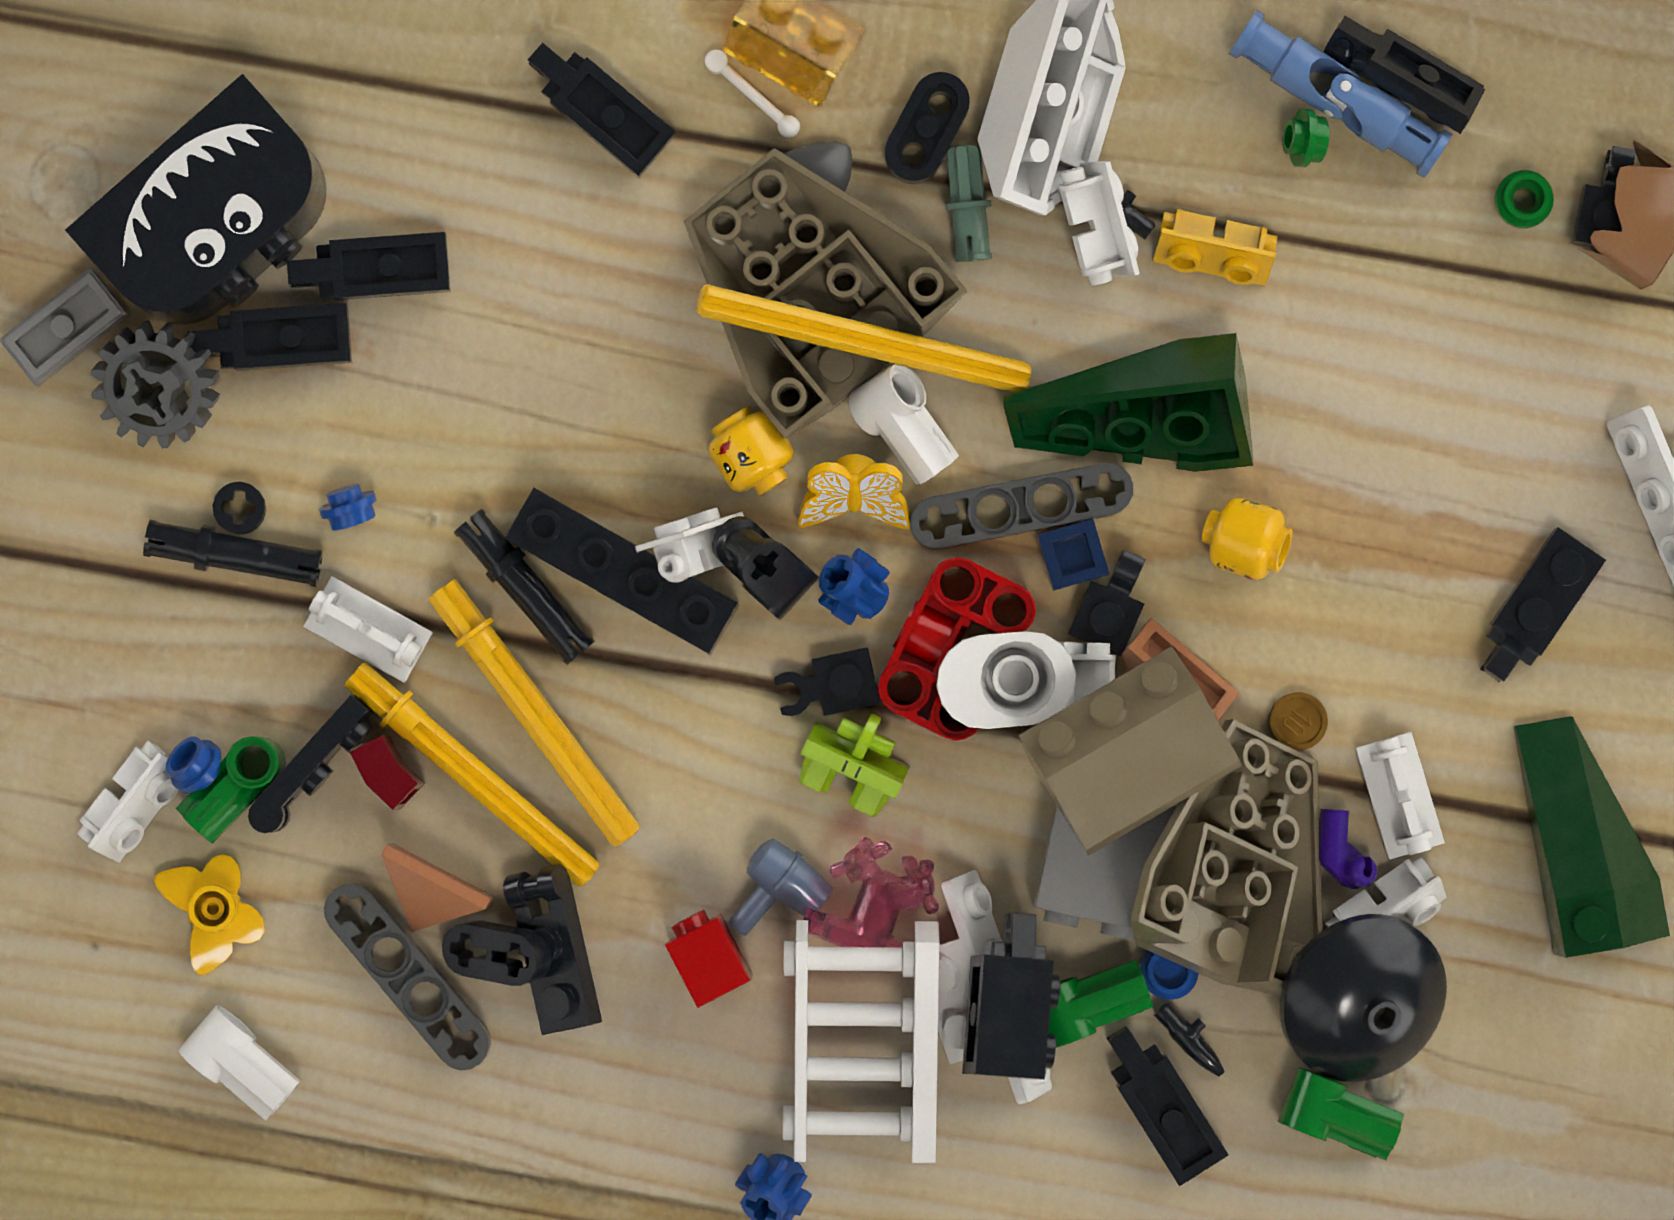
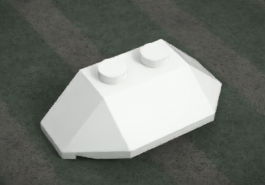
M1036 0L1010 28L977 138L993 197L1037 215L1046 216L1055 208L1056 204L1062 201L1058 185L1063 183L1061 172L1080 167L1079 164L1083 162H1098L1126 69L1119 30L1111 11L1115 8L1113 0Z

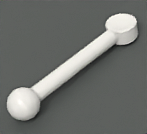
M715 49L707 53L705 65L709 72L712 74H722L778 124L777 128L782 136L790 138L798 134L800 130L799 120L792 115L785 116L728 65L727 56L723 51Z

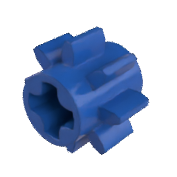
M860 548L854 551L852 558L847 555L838 554L825 564L820 573L819 587L824 594L821 595L818 602L847 625H852L856 615L861 618L871 619L884 608L888 600L889 587L884 580L888 577L890 571Z
M762 1153L758 1154L753 1164H747L735 1182L736 1187L746 1192L740 1204L745 1214L752 1220H792L795 1215H801L812 1197L809 1191L801 1188L807 1178L804 1169L798 1162H794L793 1158L784 1154H772L768 1158Z

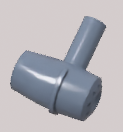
M772 838L759 846L750 858L746 873L759 885L730 918L729 923L737 932L746 936L776 900L810 919L828 899L833 887L802 858L803 855L801 853L792 851Z

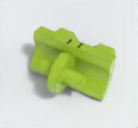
M871 713L865 727L846 718H843L837 731L815 722L800 753L805 756L799 782L818 792L827 793L836 773L839 772L858 781L848 803L854 809L871 817H876L890 797L896 799L910 766L890 757L896 742L875 733L882 717Z

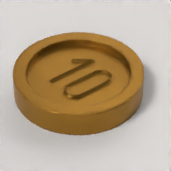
M1294 692L1284 695L1275 702L1269 714V728L1274 739L1294 750H1305L1315 746L1323 738L1327 730L1328 717L1323 704L1316 697L1308 693Z

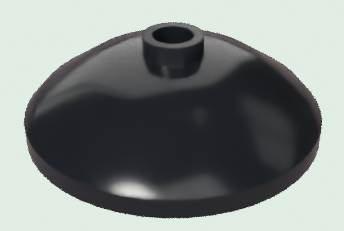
M1383 914L1358 915L1327 927L1311 939L1296 956L1282 986L1279 1007L1280 1022L1290 1048L1310 1069L1324 1077L1338 1081H1368L1399 1069L1423 1049L1435 1032L1442 1017L1447 994L1446 973L1442 959L1435 946L1421 931L1410 923L1393 916ZM1386 1007L1384 1013L1374 1020L1377 1011Z

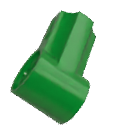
M257 736L241 738L232 745L227 756L220 762V771L213 783L205 789L190 793L177 806L176 810L199 834L210 843H214L285 768L286 760L283 750L279 744L270 738ZM254 746L263 748L270 759L269 770L260 779H252L247 776L242 766L244 754Z
M1134 959L1079 980L1075 976L1060 981L1059 1001L1056 1009H1050L1048 1033H1054L1056 1048L1096 1033L1097 1027L1116 1020H1122L1154 1007L1137 960Z
M1299 1067L1277 1122L1317 1139L1326 1141L1327 1138H1331L1372 1157L1387 1160L1399 1137L1404 1114L1346 1091L1347 1086Z

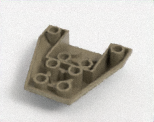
M775 148L684 220L708 285L921 337L967 293V289L929 244ZM722 322L748 394L785 439L835 409L850 396L853 390L872 379L890 364V362Z
M1231 719L1224 722L1222 729L1240 759L1242 766L1179 802L1143 866L1130 923L1135 943L1141 948L1221 984L1281 996L1285 977L1296 956L1311 939L1322 931L1318 761Z

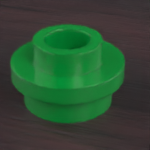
M1300 109L1294 119H1289L1286 122L1282 135V147L1284 153L1290 155L1294 166L1307 167L1311 162L1320 163L1323 161L1327 153L1330 136L1329 123L1326 117L1316 116L1315 112L1311 109Z
M1519 170L1509 174L1500 182L1495 193V207L1501 219L1510 226L1520 229L1532 228L1543 222L1550 214L1554 202L1553 191L1549 182L1542 175L1530 170ZM1524 190L1530 193L1533 198L1531 209L1521 210L1515 206L1513 196L1516 191Z

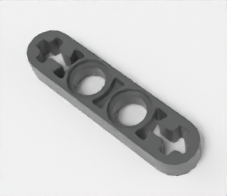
M1101 463L933 496L922 500L914 508L910 518V530L914 539L921 546L931 550H941L1079 523L1090 519L1110 517L1120 513L1130 503L1133 496V482L1123 467L1113 463ZM1108 474L1110 481L1113 483L1121 482L1123 492L1114 496V505L1105 506L1102 497L1088 498L1083 500L1087 512H1075L1076 493L1069 479L1081 478L1080 490L1097 486L1100 480L1099 475ZM1055 485L1064 492L1066 507L1060 515L1045 517L1036 511L1033 504V496L1039 487ZM998 496L1007 502L1010 516L1004 526L990 529L979 522L976 516V507L983 498ZM956 501H968L967 519L974 534L962 536V523L946 527L944 529V538L934 539L931 531H921L919 521H924L928 518L929 508L938 507L941 516H950L960 513L959 508L955 504Z
M352 883L341 885L334 889L327 897L324 906L325 919L333 932L445 1064L457 1070H469L481 1064L489 1054L491 1036L487 1027L369 888ZM343 895L350 900L359 896L364 899L366 905L362 907L360 912L370 925H374L378 917L387 925L386 928L371 934L362 947L356 942L354 937L365 931L353 919L343 923L337 916L343 909L342 904L338 901ZM382 938H395L402 943L405 949L404 963L397 970H383L376 965L373 959L374 946ZM420 982L434 983L442 992V1006L433 1015L419 1014L411 1005V992ZM453 1005L460 1011L462 1016L455 1018L451 1022L461 1033L465 1034L472 1029L479 1037L473 1044L474 1049L477 1051V1055L473 1058L466 1053H462L457 1057L451 1053L449 1048L453 1046L455 1040L445 1027L441 1029L438 1036H435L429 1028L430 1025L444 1019L451 1011Z

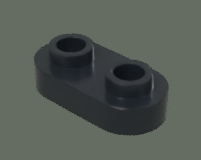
M935 72L922 78L914 88L885 147L887 168L898 180L908 184H919L931 179L939 170L969 110V92L965 84L958 77L946 72ZM936 95H944L950 100L951 108L944 114H937L931 110L929 101ZM909 146H918L923 150L925 158L918 165H910L904 161L903 151Z

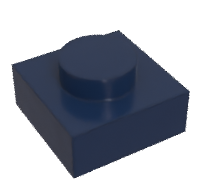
M1094 519L1037 535L1052 591L1110 575Z

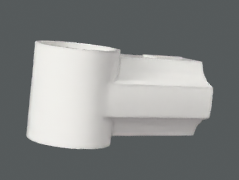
M894 364L853 390L849 396V408L855 422L861 429L870 435H881L916 485L922 484L950 465L959 455L924 407L926 404V392L919 376L907 366Z
M216 1005L179 1047L178 1051L203 1076L214 1083H223L246 1105L267 1121L301 1081L255 1042L256 1036L241 1020L222 1006Z

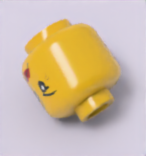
M747 406L710 430L715 438L708 446L709 456L732 490L744 492L754 487L758 495L761 496L789 478L783 468L794 457L793 446L788 439L782 436L763 411L754 413L750 406Z
M1235 497L1226 503L1221 512L1213 509L1209 513L1202 533V542L1210 545V560L1217 569L1251 580H1261L1270 571L1278 573L1281 570L1290 549L1293 531L1291 528L1286 527L1285 517L1279 509L1243 497Z

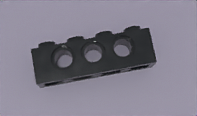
M534 487L505 536V539L710 656L739 607L738 602L692 576L677 583L668 581L658 571L656 556L646 550L637 552L635 548L637 545Z

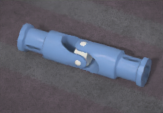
M1256 10L1229 53L1234 58L1242 55L1271 74L1270 81L1333 119L1342 120L1346 127L1382 152L1389 149L1417 167V174L1423 178L1429 173L1453 135L1446 129L1439 133L1410 114L1411 107L1375 86L1366 85L1357 74L1298 36L1295 39H1291L1264 21V14ZM1310 73H1327L1335 77L1332 80L1331 87L1324 92L1323 96L1312 85Z

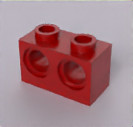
M703 909L671 927L675 937L670 939L665 944V947L697 1009L751 981L753 974L721 913L709 919Z

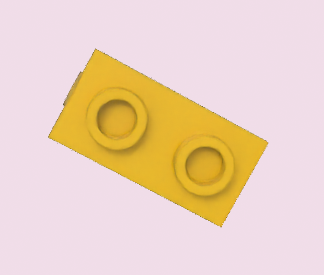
M1178 208L1175 214L1163 213L1159 231L1160 237L1153 262L1168 265L1179 272L1190 273L1197 271L1225 277L1228 281L1239 285L1253 283L1266 286L1277 253L1275 252L1277 236L1267 234V228L1227 220L1224 236L1220 238L1213 236L1215 217L1183 211Z

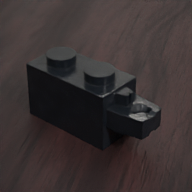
M1006 913L1003 941L991 943L990 955L971 956L962 1074L1045 1080L1046 1068L1050 1069L1053 1066L1056 1053V1039L1054 1033H1048L1050 1009H1056L1058 1005L1060 978L1058 974H1053L1054 960H1046V946L1036 945L1037 915Z

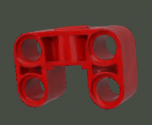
M949 558L940 563L934 570L920 600L915 601L893 645L895 649L880 677L878 693L884 707L892 713L944 739L959 741L974 735L979 728L967 727L963 731L954 732L943 726L939 714L942 704L936 686L939 666L947 652L961 641L970 622L992 634L1026 631L1034 621L1036 613L1035 601L1030 592L1022 586L965 558ZM958 568L964 570L972 579V593L964 600H950L944 596L940 589L941 576L950 569ZM1009 594L1021 600L1024 605L1025 614L1019 625L1005 627L996 622L993 617L992 607L996 598L1001 595ZM898 672L912 673L920 682V696L911 705L903 706L896 704L888 695V681Z

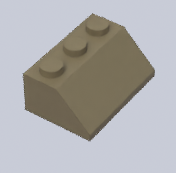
M1172 646L1018 735L1034 771L1088 856L1242 766L1203 692Z

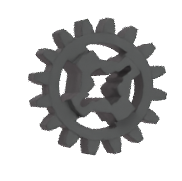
M149 320L143 321L138 326L136 334L128 327L121 329L114 337L116 343L108 341L98 353L104 361H99L91 370V376L103 381L92 391V399L106 400L108 403L107 408L101 413L100 417L102 420L116 417L121 422L116 433L120 437L126 435L130 429L138 432L137 441L138 446L144 447L152 436H157L162 449L168 448L175 440V433L183 442H187L196 432L195 426L200 428L205 426L212 416L207 408H213L220 398V393L208 388L220 377L219 370L205 369L203 365L212 353L209 349L195 352L190 347L195 337V334L192 332L184 335L181 340L173 337L174 326L171 322H167L159 333H154L153 326ZM123 364L125 367L122 369V373L127 379L125 389H122L120 378ZM189 380L191 387V398L188 406L186 402L189 397L184 391L185 381ZM157 381L161 384L154 388L150 385Z

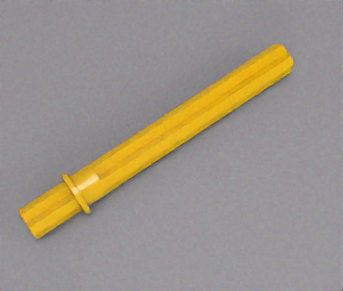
M456 578L433 593L428 600L458 639L454 644L456 648L464 647L610 844L615 847L619 846L635 835L640 829L639 823L491 625L495 622L492 617L485 619Z
M363 662L346 681L344 686L383 719L379 724L380 727L384 729L389 726L404 740L407 739L551 864H560L565 867L570 880L577 886H584L598 871L600 865L594 857L427 715L428 713L411 699L414 693L409 690L403 695L366 662Z

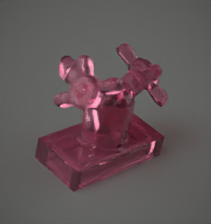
M862 838L859 841V845L852 848L845 855L843 861L834 863L829 868L833 879H837L847 873V878L851 883H855L859 879L862 882L848 919H841L828 913L807 908L803 920H808V934L840 947L903 948V943L894 940L895 937L892 936L900 909H917L922 903L927 914H934L939 910V904L933 896L935 890L932 876L934 863L926 859L921 860L918 866L915 857L903 856L902 865L907 875L898 877L891 871L881 870L875 861L892 851L890 844L886 841H880L874 845L870 838Z

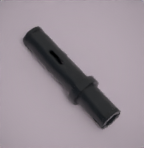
M480 509L470 517V521L481 532V535H477L466 521L454 531V534L464 542L487 569L488 572L485 575L492 583L496 581L563 658V662L568 665L579 655L568 642V638H571L582 652L592 645L595 640L592 637L590 638L523 559L526 554L521 548H514L486 516V512Z
M149 520L145 535L149 539L148 543H144L143 556H154L193 563L194 569L207 571L210 566L310 584V586L314 587L318 585L321 572L319 564H322L323 550L317 549L315 551L215 533V527L203 525L198 530Z

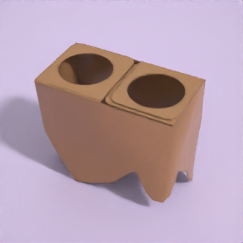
M1634 140L1633 145L1640 166L1628 165L1620 167L1616 178L1614 203L1622 226V232L1594 231L1590 237L1591 243L1595 247H1590L1592 251L1572 243L1569 244L1575 246L1613 273L1642 290L1656 281L1674 253V165Z

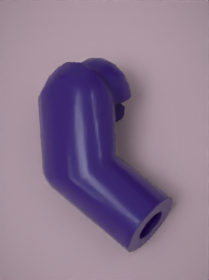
M1320 809L1319 861L1321 866L1342 886L1347 888L1359 889L1371 885L1377 876V866L1371 857H1365L1347 841L1349 811Z

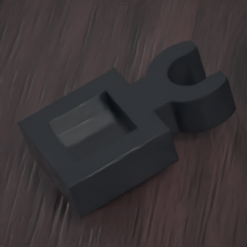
M868 647L811 659L815 674L812 677L805 678L796 672H784L774 678L775 685L793 683L799 687L801 692L800 699L796 704L780 708L781 714L784 716L801 714L808 708L810 702L818 700L821 701L824 716L881 704Z

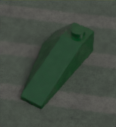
M1236 333L1178 339L1004 396L1003 406L1015 448L1082 457L1091 452V450L1123 454L1122 462L1142 464L1143 457L1176 461V469L1193 472L1253 466L1246 376Z
M1569 716L1513 726L1553 955L1568 958L1626 948L1670 936L1660 878L1574 718Z

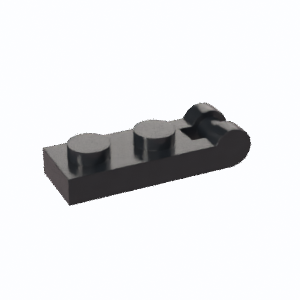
M350 695L251 805L248 819L253 829L261 833H273L284 829L290 821L291 813L289 806L302 791L312 796L333 773V770L327 764L342 747L350 753L363 741L373 728L366 720L374 711L357 696Z
M556 864L541 868L538 875L534 876L527 872L508 875L503 883V892L506 902L514 909L517 927L540 933L547 940L551 949L552 961L549 971L543 978L530 983L541 1034L546 1035L602 1022L572 884L567 870L562 865ZM539 898H543L548 902L550 914H542ZM524 956L527 967L529 965V957Z

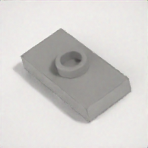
M90 268L0 338V342L32 383L39 387L130 315L96 272Z

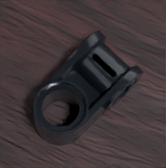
M736 516L727 520L714 535L712 550L716 559L743 583L742 587L780 621L819 579L793 552L782 543L772 539L753 520L746 516Z

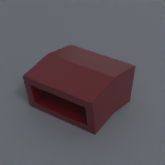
M381 735L350 752L365 784L392 810H401L425 784L403 762L390 736Z

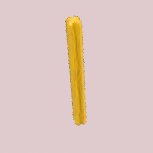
M708 284L703 285L698 295L696 312L699 315L733 325L1014 393L1027 389L1031 378V366L1029 364L987 352Z

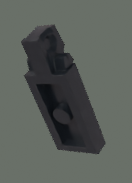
M1344 16L1323 51L1346 68H1352L1357 74H1361V76L1375 83L1382 91L1399 97L1424 112L1434 122L1446 125L1459 134L1462 133L1470 121L1486 90L1484 85L1391 30L1387 29L1384 35L1377 34L1347 16Z
M543 42L529 57V65L549 82L541 93L550 100V104L636 177L640 178L675 137L676 132L588 57L583 59L574 52L567 61H564Z
M446 232L329 240V244L316 246L317 259L287 261L288 285L291 288L319 287L320 299L334 298L335 301L451 292Z
M347 303L230 311V315L217 316L218 329L187 331L188 333L192 332L195 334L194 341L190 347L195 352L209 349L212 353L209 357H220L222 369L245 371L352 363L349 308Z
M1559 527L1555 528L1490 622L1492 628L1486 637L1495 642L1496 646L1480 670L1496 681L1504 682L1519 660L1531 666L1536 658L1544 653L1606 559Z
M1126 1026L1106 1038L1122 1065L1111 1071V1074L1118 1083L1116 1087L1179 1186L1229 1156L1165 1054L1162 1055L1155 1044L1142 1051Z

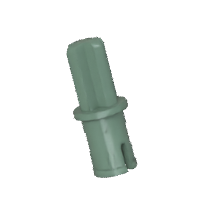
M974 145L952 147L947 151L951 203L946 204V211H952L956 251L955 262L992 259L986 207H991L992 204L991 200H985L981 150L979 146Z

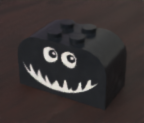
M242 73L67 227L65 231L115 288L130 302L164 322L191 324L213 316L228 303L233 308L237 307L256 291L259 284L255 279L267 268L273 265L276 269H279L300 252L303 246L298 241L314 227L324 209L326 202V179L322 167L314 154Z

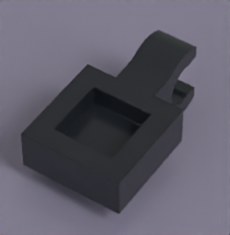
M1612 146L1611 150H1607L1601 186L1585 184L1582 187L1572 239L1573 244L1595 248L1590 239L1594 231L1622 232V226L1614 203L1616 178L1620 167L1634 165L1636 150Z
M1122 550L1107 587L1090 581L1067 634L1088 643H1110V652L1122 657V653L1125 651L1145 604L1129 597L1146 559Z

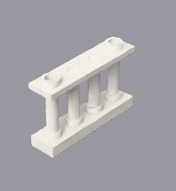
M797 920L796 941L784 940V976H796L795 1105H783V1141H794V1162H806L807 1135L900 1136V1142H911L912 1163H936L939 996L938 921H915L914 942H903V948L808 947V920ZM808 970L902 971L903 977H914L913 997H902V1003L808 1002ZM808 1026L902 1027V1033H913V1052H901V1058L807 1057ZM807 1080L901 1081V1087H912V1106H900V1112L807 1111Z

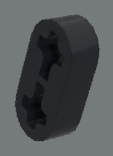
M482 920L470 921L450 928L444 936L442 943L444 960L454 973L510 986H521L543 978L549 971L552 961L551 949L547 940L540 933ZM470 939L471 945L487 949V954L474 957L471 950L465 949V941ZM520 948V953L523 956L529 957V965L523 967L521 960L507 957V952Z

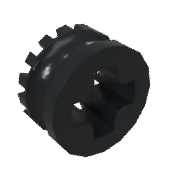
M241 481L223 486L215 495L212 505L213 516L217 523L226 531L238 535L248 534L257 529L264 521L266 514L265 499L260 491L251 484ZM236 492H245L246 501L256 504L255 514L245 515L243 524L236 525L233 524V516L223 512V505L225 502L234 501Z

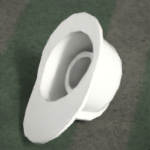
M1027 631L987 634L964 639L947 652L938 669L936 686L941 704L949 715L967 727L992 729L1027 726L1041 723L1065 709L1074 693L1076 673L1072 658L1060 642L1046 634Z

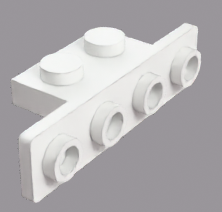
M1647 405L1608 421L1607 427L1674 587V457H1672L1653 408Z
M976 870L961 874L941 884L959 938L939 944L938 1032L950 1064L963 1061L971 956L990 955L991 943L1003 941L1000 938L992 915L990 893L985 885L981 883ZM1046 1068L1045 1080L1008 1078L1018 1104L1030 1102L1052 1090L1049 1068Z

